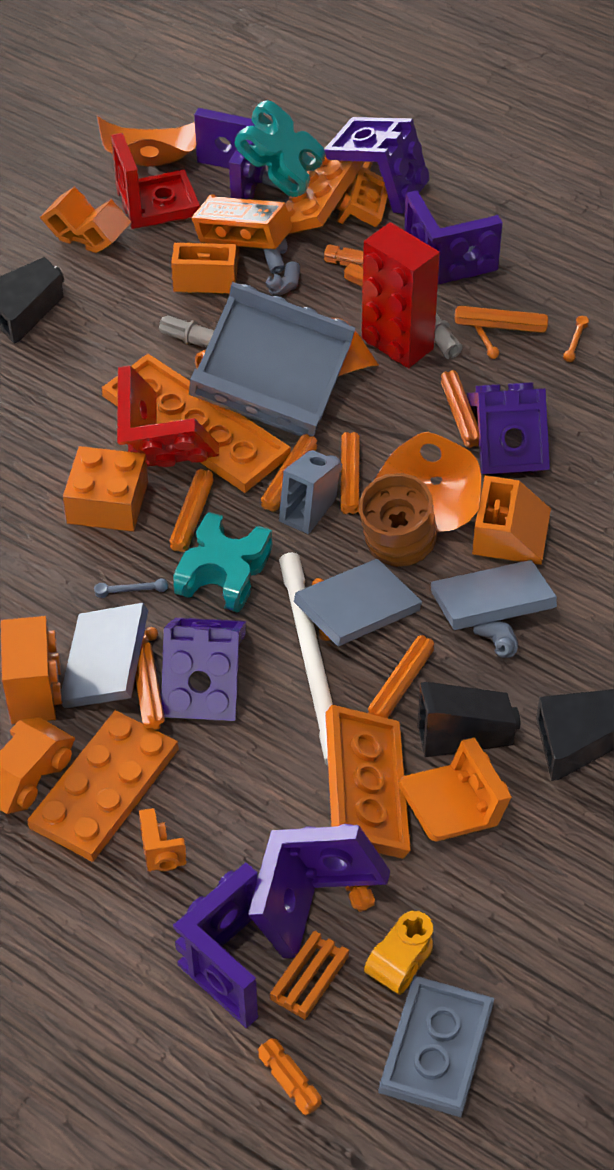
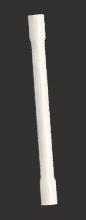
M290 552L282 555L279 563L284 585L288 590L314 703L325 764L328 766L325 712L333 703L314 623L293 602L295 592L305 589V577L300 556L297 553Z

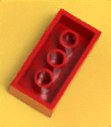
M389 222L365 239L363 244L361 338L369 345L387 354L392 360L399 362L409 369L434 349L440 252Z

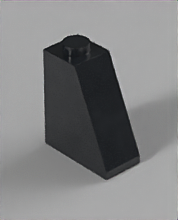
M42 257L0 276V328L14 344L20 342L64 297L62 283H64L63 273L58 266H53L46 257Z
M434 682L420 683L417 729L425 758L454 754L457 752L461 741L475 738L481 749L514 744L515 730L520 729L521 722L518 708L511 707L508 693Z
M614 689L539 697L536 721L551 781L560 780L614 750Z

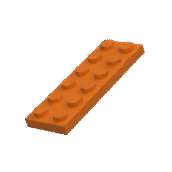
M146 354L131 365L156 391V424L195 418L219 443V456L210 457L200 463L242 492L246 493L281 465L291 453L289 445L243 415L188 395L190 381L150 354ZM118 376L102 387L103 397L118 406Z

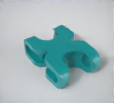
M269 100L262 101L256 106L252 114V122L255 126H248L238 133L235 138V147L252 165L257 167L267 165L270 180L285 194L291 197L301 196L305 193L310 183V176L307 171L319 168L325 160L324 148L308 132L300 131L295 133L292 118L276 103ZM263 112L266 113V114H268V115H270L271 118H272V121H271L270 119H268L267 117H265V115L263 114ZM246 140L252 141L254 145L249 144ZM306 152L313 154L315 158L310 157ZM289 176H290L293 180H295L299 185L294 184L293 182H291Z
M208 512L196 531L198 547L185 551L173 576L174 593L188 598L192 597L201 586L216 584L223 587V596L226 602L224 609L240 612L251 593L250 576L257 575L263 570L271 553L272 530L256 526L248 536L241 539H231L224 534L223 516Z

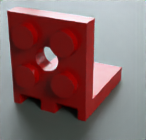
M123 133L111 135L117 194L122 197V206L125 215H129L131 229L187 219L196 213L200 208V204L185 169L138 179V169Z
M131 365L118 367L117 443L119 445L128 444V452L146 454L147 467L156 465L172 467L176 462L183 461L199 463L206 461L210 457L219 456V443L195 418L156 424V391Z

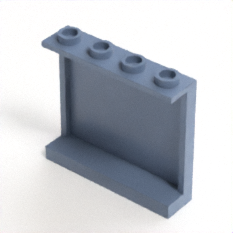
M232 282L229 298L201 363L191 376L188 395L300 437L304 434H308L310 437L315 436L351 346L356 328L341 319H331L320 315L314 309L302 308L288 303L282 297L261 293L250 285H240Z

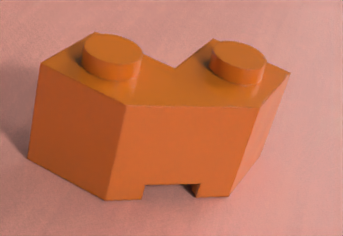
M75 186L59 196L40 216L41 220L60 241L69 244L72 241L85 245L86 250L94 253L111 245L131 223L122 209L112 199L94 209L87 201V198Z
M40 717L19 720L10 730V734L13 736L12 739L0 750V810L6 814L28 810L37 797V785L41 776L62 772V769L69 763L72 756L71 747L75 737Z

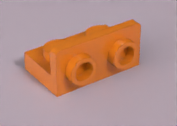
M361 167L338 202L337 209L340 210L337 222L343 224L351 214L359 220L377 227L382 220L388 198L383 178Z

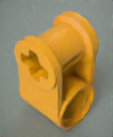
M420 911L404 913L383 941L378 943L373 949L364 966V973L398 995L405 992L411 984L414 975H416L433 950V940L431 938L433 935V923L431 919Z

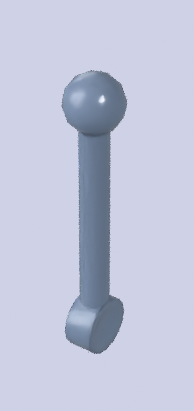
M160 578L151 583L116 586L98 583L94 586V592L98 598H104L109 593L152 589L164 592L168 589V582Z

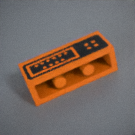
M209 197L191 217L200 243L236 244L243 247L276 249L293 229L285 202Z

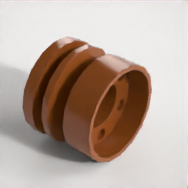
M394 473L386 474L373 480L364 489L359 500V514L365 542L371 555L382 563L394 567L410 566L423 560L433 550L437 541V525L433 499L427 485L415 476Z

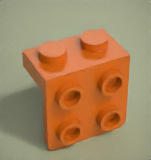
M475 738L461 741L451 765L406 775L399 782L401 792L428 838L432 841H441L498 826L512 798L507 785L501 781L491 765L489 756L483 752Z

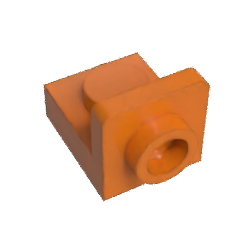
M155 808L139 810L147 871H170L178 866L186 865L184 839L167 840L165 823H157Z

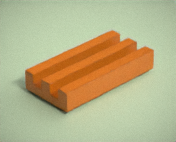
M314 930L270 992V1000L306 1020L348 959L349 949L344 946L341 948L336 947L335 941L329 938L327 940L322 939L321 934ZM316 949H319V952L314 957V959L312 960L308 968L305 970L301 978L298 980L294 988L291 990L289 995L285 997L284 994L287 992V990L294 982L298 974L301 972L305 964L308 962L312 954L315 952ZM328 955L334 957L301 1005L297 1004L296 1001L309 985Z

